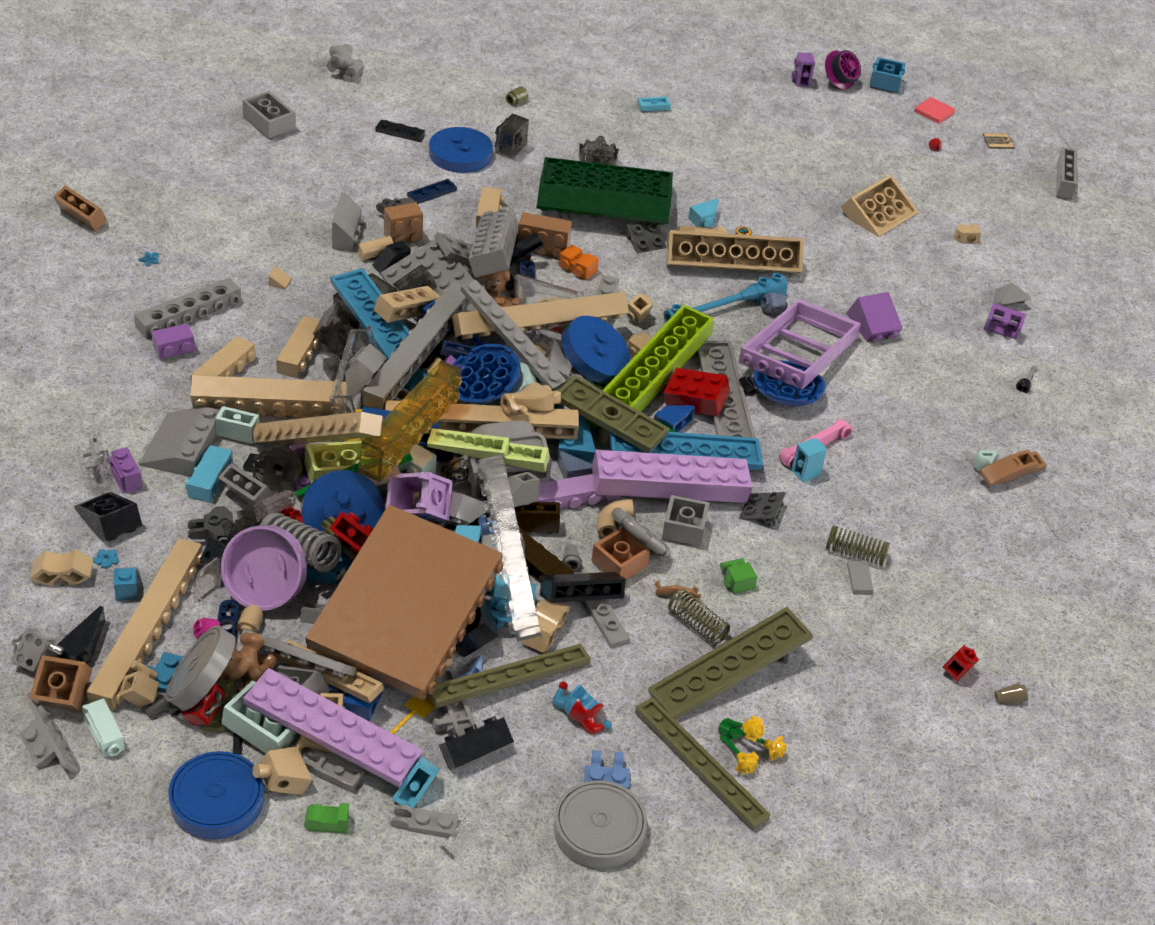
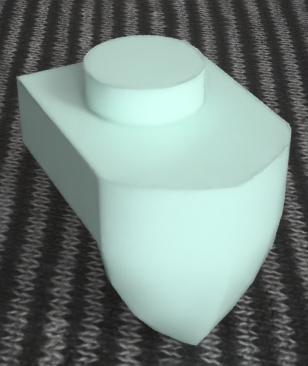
M980 450L973 460L975 469L979 472L982 468L998 461V451Z

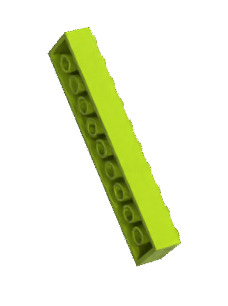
M683 304L602 391L642 412L669 382L675 368H682L712 335L714 318ZM586 418L588 424L598 428L599 425Z

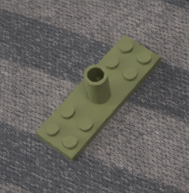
M576 375L558 390L561 392L562 405L571 410H578L580 415L599 425L596 439L601 444L610 445V431L646 453H650L669 433L670 428Z

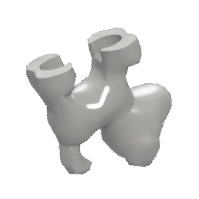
M349 44L332 46L329 49L331 58L326 67L330 72H335L337 69L346 71L343 80L352 82L360 68L363 67V61L360 59L355 60L351 57L353 49Z

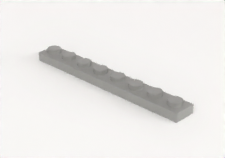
M477 280L461 286L460 291L521 360L528 365L530 370L544 385L550 386L551 391H555L567 382Z

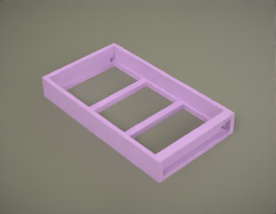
M798 299L741 347L738 363L803 389L858 338L861 323ZM795 319H798L841 338L832 347H828L785 328ZM778 334H781L825 353L812 363L768 345V343ZM761 349L808 369L802 371L758 351Z

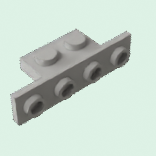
M31 700L28 704L36 720L19 735L35 765L39 768L45 767L57 756L63 768L76 774L79 771L76 765L77 759L68 751L67 741L60 736L58 725L49 716L51 714L50 710L44 704L39 705Z

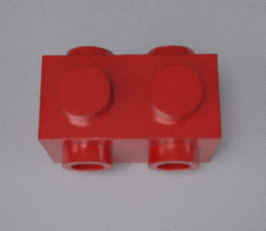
M341 512L329 529L334 532L333 536L341 542L346 541L351 545L349 548L358 554L374 528L368 524L366 526L362 525L359 522L360 518L352 512L349 514Z

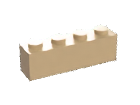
M307 316L302 317L276 359L277 373L298 378L300 373L305 371L306 363L311 361L313 351L319 347L320 339L325 338L326 329L324 328L323 320Z
M236 336L190 375L191 382L192 375L233 377L237 372H241L245 365L254 361L256 357L255 344Z

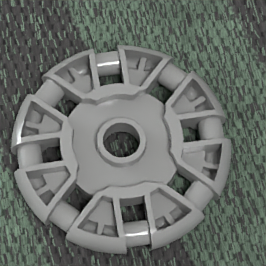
M615 508L612 511V517L615 521L662 558L670 555V548L661 539H657L655 534L648 528L641 526L638 520L621 508Z

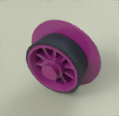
M834 50L826 56V76L838 89L847 90L860 78L861 65L853 52L849 50Z

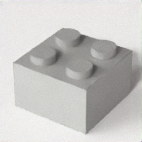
M671 495L662 539L701 546L710 502Z

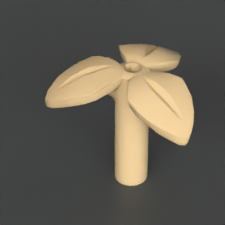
M300 735L295 746L299 752H301L303 747L307 746L322 753L326 752L330 755L332 751L303 735Z

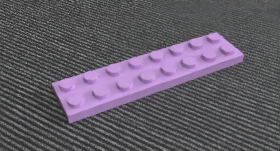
M270 668L264 672L243 697V704L397 787L401 786L423 753L422 749Z

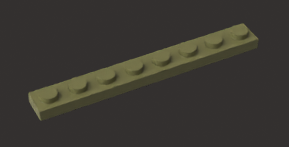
M577 644L436 684L434 691L431 695L428 694L434 707L439 708L590 664L591 658L582 644Z
M653 697L636 706L635 713L752 830L769 820L771 814Z

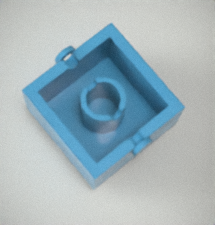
M877 57L876 62L873 63L869 86L898 93L906 70V63Z

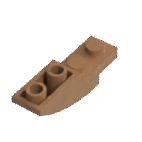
M1028 449L1004 457L982 468L979 473L989 486L1014 481L1020 475L1044 470L1047 464L1037 451L1030 452Z

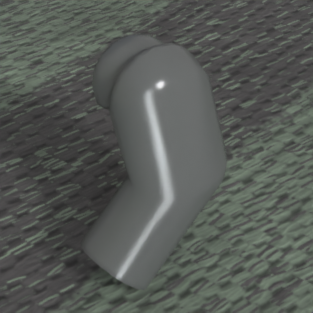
M161 698L145 711L153 719L161 712H169L172 716H176L181 710L165 698Z

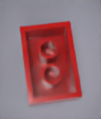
M675 368L663 392L666 406L692 405L695 407L694 413L719 416L730 392L728 375Z

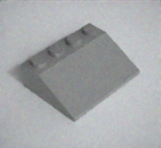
M202 406L167 413L139 465L192 476L195 466L199 465L202 454L208 450L210 445H213L217 437L215 418L220 410Z

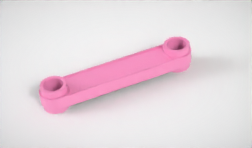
M838 419L831 427L805 441L817 438L825 446L837 438L845 439L849 437L853 428L845 420ZM797 445L792 448L786 447L779 454L781 462L789 468L793 466Z

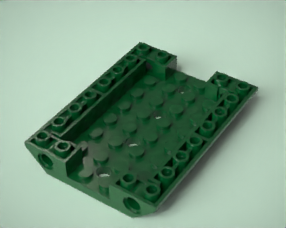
M545 157L536 209L669 225L673 172Z

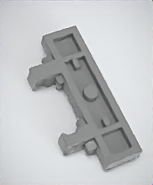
M446 667L441 677L438 676L435 680L436 684L456 679L453 667ZM463 700L443 706L446 714L441 719L434 718L432 727L435 733L447 731L448 733H457L458 736L464 734L463 729L475 724L467 701Z

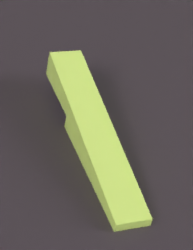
M432 428L427 442V446L543 473L546 472L549 461V450L547 447L509 443V438Z

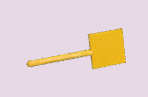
M412 696L404 704V706L412 711L390 733L395 734L415 713L425 718L435 708L430 698H425L423 701Z

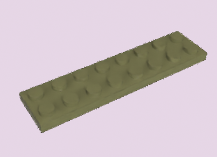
M785 607L650 686L648 693L677 720L812 640L813 634L788 607Z

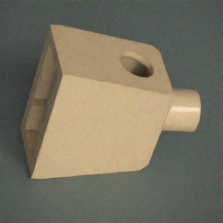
M297 747L266 752L260 764H255L252 770L253 776L255 778H263L268 790L273 792L300 795L305 792L312 781Z

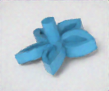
M146 251L145 257H141L138 260L145 262L146 266H149L151 262L159 264V253Z

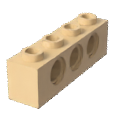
M429 286L382 294L377 298L373 310L386 322L424 315L421 312L422 308L432 301H436L441 296Z

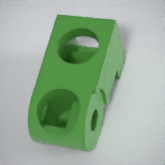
M340 803L339 807H324L319 804L309 805L306 808L304 827L311 831L347 833L349 803Z

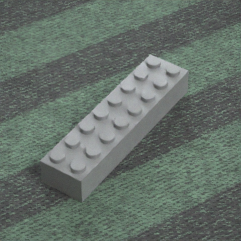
M502 207L499 211H487L481 215L469 254V262L475 278L509 269L518 232V221L513 207Z

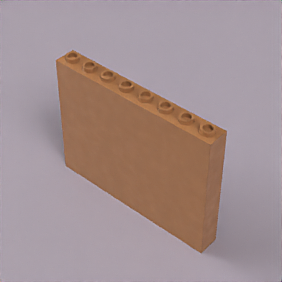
M389 504L307 634V648L335 661L355 667L357 671L424 701L428 694L431 695L434 691L437 677L443 675L447 659L453 657L456 651L455 645L458 641L461 642L463 640L467 624H472L476 615L475 610L483 605L486 591H490L494 585L495 575L501 573L504 567V562H502L503 553Z

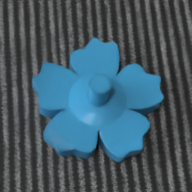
M104 549L99 550L97 557L93 558V563L101 564V568L107 569L111 567V564L116 565L119 562L118 556H116L118 553L115 549L108 550L107 552Z

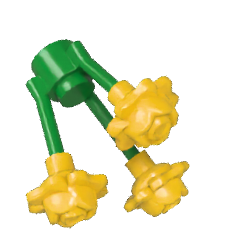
M755 715L744 723L726 718L721 721L718 727V732L721 734L720 740L725 742L737 755L738 764L735 770L740 775L743 773H754L758 767L757 761L759 759L755 752L750 754L740 752L730 741L739 738L740 734L745 736L746 740L763 744V747L769 749L771 761L776 758H782L787 750V744L784 743L782 735L777 736L773 741L761 738L765 732L763 719L757 718Z

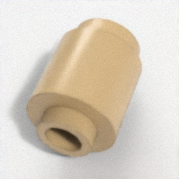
M249 605L243 610L237 624V630L240 634H242L243 628L258 632L263 620L262 609L256 605Z

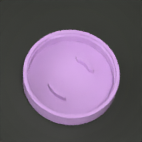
M273 525L254 526L244 529L230 540L222 556L221 575L227 591L238 603L245 607L256 605L262 611L271 610L286 605L299 594L307 576V559L299 541L287 530Z

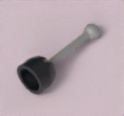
M1032 366L1027 378H1022L1017 382L1016 389L1023 393L1029 392L1032 386L1030 378L1034 372H1037V366Z

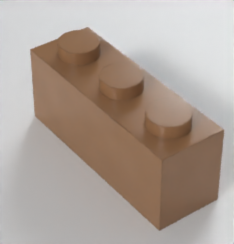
M66 185L53 196L61 210L94 231L98 230L107 221L100 207Z

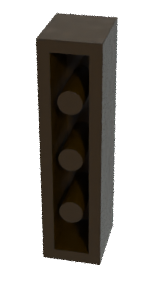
M480 500L492 505L491 509L483 514L486 515V523L489 522L490 526L502 524L504 532L509 533L520 527L527 533H559L560 502H532L529 505H521L511 510H505L492 500Z
M520 527L509 532L522 533L525 542L524 571L540 584L541 575L575 574L571 567L565 565L556 555L549 552L541 543H538Z

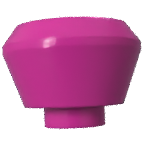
M204 617L198 619L192 628L193 635L198 639L211 627L220 626V623L217 619Z

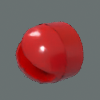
M939 138L931 139L928 143L932 151H939L942 147Z

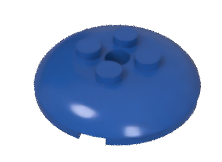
M484 344L471 349L472 352L468 353L469 356L463 357L461 355L452 364L447 376L448 388L457 400L472 405L490 404L501 399L503 394L509 393L514 388L521 371L518 356L513 353L512 349L500 344Z
M780 361L802 371L808 369L791 361ZM757 370L754 371L753 375L754 385L764 397L785 406L812 404L823 396L826 388L825 381L821 375H817L803 389H799Z

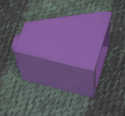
M889 292L858 297L846 312L851 320L861 323L859 332L866 341L873 340V342H878L886 337L893 339L903 329Z

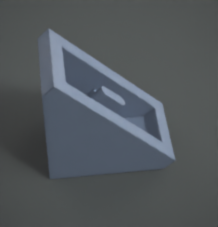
M563 451L560 452L558 467L564 479L593 474L591 463Z

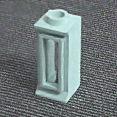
M104 698L82 706L84 720L102 753V757L116 756L125 750L123 736Z

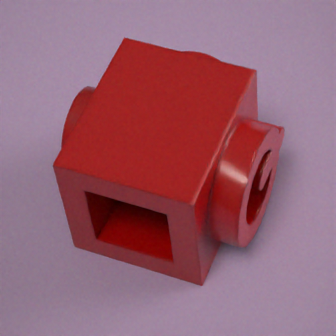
M963 645L942 668L958 682L980 659L977 657L974 649Z

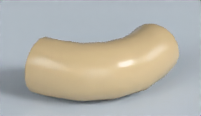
M632 499L614 501L602 509L597 517V533L599 537H607L617 531V521L612 517V511L615 508H621L633 517L634 507Z

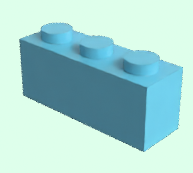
M209 446L208 450L202 454L199 465L195 466L193 475L186 481L185 489L188 492L189 498L211 503L222 484L218 477L231 463L233 464L232 450Z

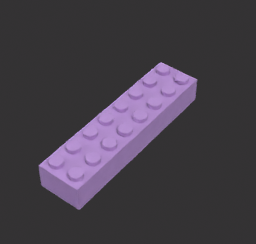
M596 450L592 463L595 494L668 499H670L671 495L703 501L747 503L752 490L747 459Z

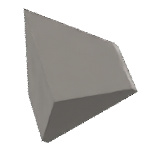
M1009 283L995 290L993 303L1006 306L1016 302H1026L1031 300V297L1015 284Z

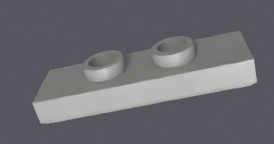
M607 599L585 601L586 608L610 648L630 642L628 634Z

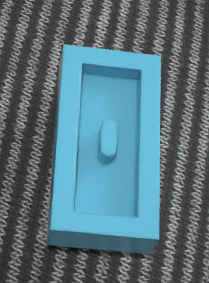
M667 96L638 98L637 102L641 111L670 110L671 108Z

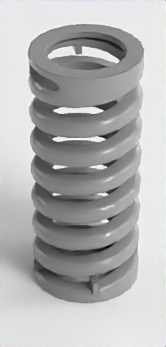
M277 512L267 515L260 524L277 526L290 532L301 544L306 555L307 565L320 572H327L333 569L340 560L342 546L339 539L335 536L326 534L323 531H319Z

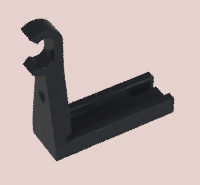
M537 232L514 245L510 266L545 247ZM510 272V280L507 281L508 283L505 285V288L508 291L515 288L516 291L511 293L510 297L519 298L521 291Z

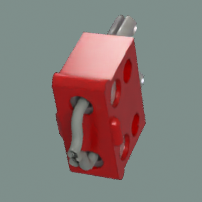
M215 683L196 705L184 712H179L178 719H186L191 725L205 724L208 726L214 715L218 712L226 693Z

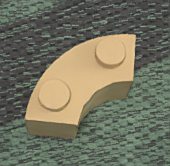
M76 549L64 554L45 550L33 560L30 580L43 585H55V582H68V586L79 584L90 578L93 558Z
M546 599L539 601L535 608L534 617L522 630L521 636H523L521 644L545 653L553 643L557 629L561 630L570 606L561 602L550 603Z

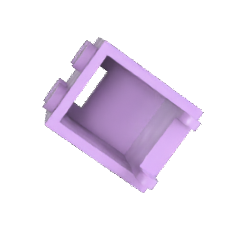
M431 472L389 474L385 508L390 504L418 517L427 516V521L429 522L449 521L452 480ZM415 492H419L418 503H416L417 509H413Z

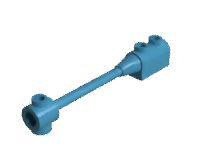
M774 273L772 278L769 279L760 277L758 282L751 284L738 294L693 307V309L704 312L739 300H753L757 305H760L762 297L769 292L786 296L787 280L780 273ZM673 304L671 309L664 311L665 323L681 308L680 304Z

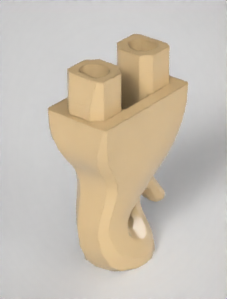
M537 382L527 385L520 392L505 393L501 396L503 411L507 414L512 413L515 415L526 414L528 409L536 411L553 410L554 404L561 403V392L557 390L551 391L550 386L540 385Z

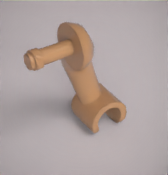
M659 581L655 582L658 588L655 591L657 596L675 594L681 589H686L697 600H700L702 596L697 594L699 589L695 586L692 588L679 585L661 587Z

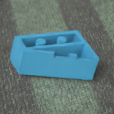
M580 414L577 440L560 439L557 463H559L561 451L588 463H593L596 449L586 418Z

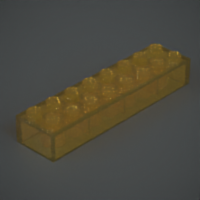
M441 360L382 420L380 437H369L362 441L358 473L378 482L385 476H388L395 465H399L402 458L410 453L412 447L420 442L422 436L425 433H429L431 427L439 422L444 413L449 411L450 406L453 403H457L460 397L458 390L462 382V369Z

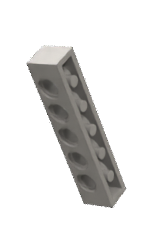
M229 277L134 314L135 327L148 339L152 337L151 331L187 324L216 311H221L231 305L241 302V289Z

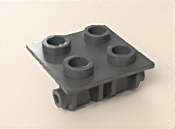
M638 222L626 225L628 229L626 238L632 240L637 254L667 248L660 226L656 223Z
M786 492L750 493L739 519H763L765 526L771 528L775 525V519L779 516Z

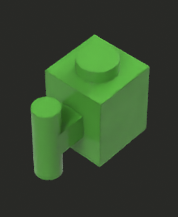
M744 558L720 563L721 570H726L724 584L726 588H730L732 594L755 589L758 576L749 562L745 563Z

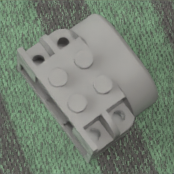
M514 420L485 424L471 432L474 434L509 438V443L548 448L545 437L541 433L535 432L534 427L525 421ZM550 454L545 473L468 456L467 468L469 482L472 485L471 497L475 499L488 498L483 494L484 490L513 475L530 472L539 478V483L548 482L552 465Z

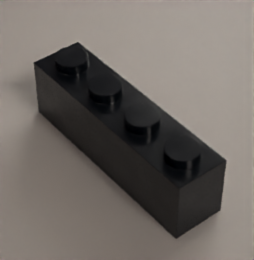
M616 572L541 575L540 596L550 603L623 599L626 578Z

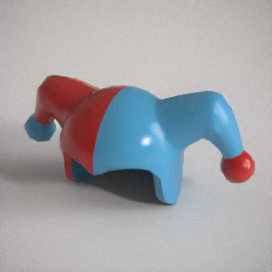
M564 681L559 683V689L552 700L554 707L565 710L567 715L572 720L579 722L589 734L594 735L604 729H611L612 723L609 720H605L601 724L595 722V716L604 705L597 702L581 684L567 696H563L564 691L568 688V684Z

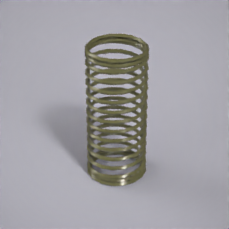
M832 526L826 549H830L832 544V551L836 546V552H838L841 546L840 553H843L845 548L844 554L846 555L849 550V556L852 555L851 550H854L853 557H856L855 553L858 552V559L863 552L862 560L865 559L864 557L867 554L866 561H869L871 556L870 562L872 563L876 556L875 564H877L880 558L879 565L883 566L890 542L884 541L880 550L882 540H879L875 551L877 538L871 548L873 537H871L866 549L869 536H866L862 547L863 534L857 548L860 533H858L853 546L856 532L853 533L849 543L850 530L844 544L847 529H845L840 542L843 530L841 528L835 543L839 527Z
M686 589L677 591L670 599L668 609L683 620L684 623H687L688 626H691L694 631L701 634L708 642H711L712 645H718L717 642H714V639L724 626L723 632L717 638L723 641L730 631V624L724 622V619H721L713 611H710V608L700 603V600L690 595V592H687ZM682 592H685L684 594H682V595L678 598V600L676 601V603H675V605H674V608L671 609L674 600H675Z

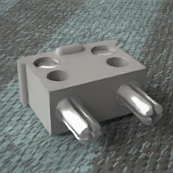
M26 628L23 634L17 639L13 638L11 642L14 645V656L11 663L12 665L22 666L32 672H37L41 655L48 656L50 651L61 655L63 653L61 651H64V649L54 644L55 639L38 632L36 628Z

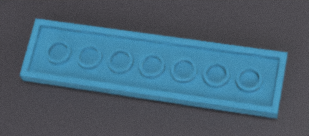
M363 268L330 277L332 286L378 350L387 357V361L391 353L397 350L401 341L407 338L410 332L402 320L386 322L373 310L377 298L382 293Z
M609 431L611 451L646 453ZM669 432L650 452L747 459L749 470H762L763 468L759 438Z

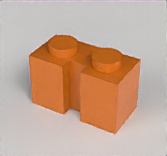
M573 244L559 255V266L584 280L598 271L599 258L590 253L583 254V250Z

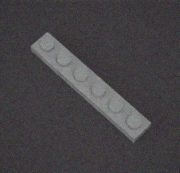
M243 628V631H242L241 636H242L245 632H248V633H256V632H253V631H250V630H247V629H244V628ZM257 633L264 639V650L276 653L277 650L282 651L281 656L292 660L296 656L298 657L297 662L309 666L313 662L315 663L314 668L327 672V669L330 668L332 669L331 674L344 678L345 674L354 676L357 668Z

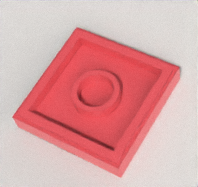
M930 97L915 107L914 112L940 124L955 113V108Z

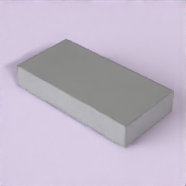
M848 560L847 568L852 594L872 595L874 590L868 561Z

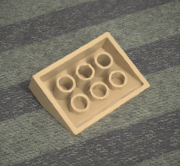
M891 174L852 196L841 206L851 221L877 237L919 213Z

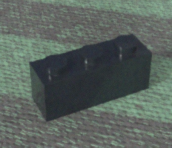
M492 716L483 720L484 725L478 728L474 724L463 729L465 733L460 736L454 733L445 737V742L439 744L448 769L458 768L513 743L514 740L505 718L496 719V716Z

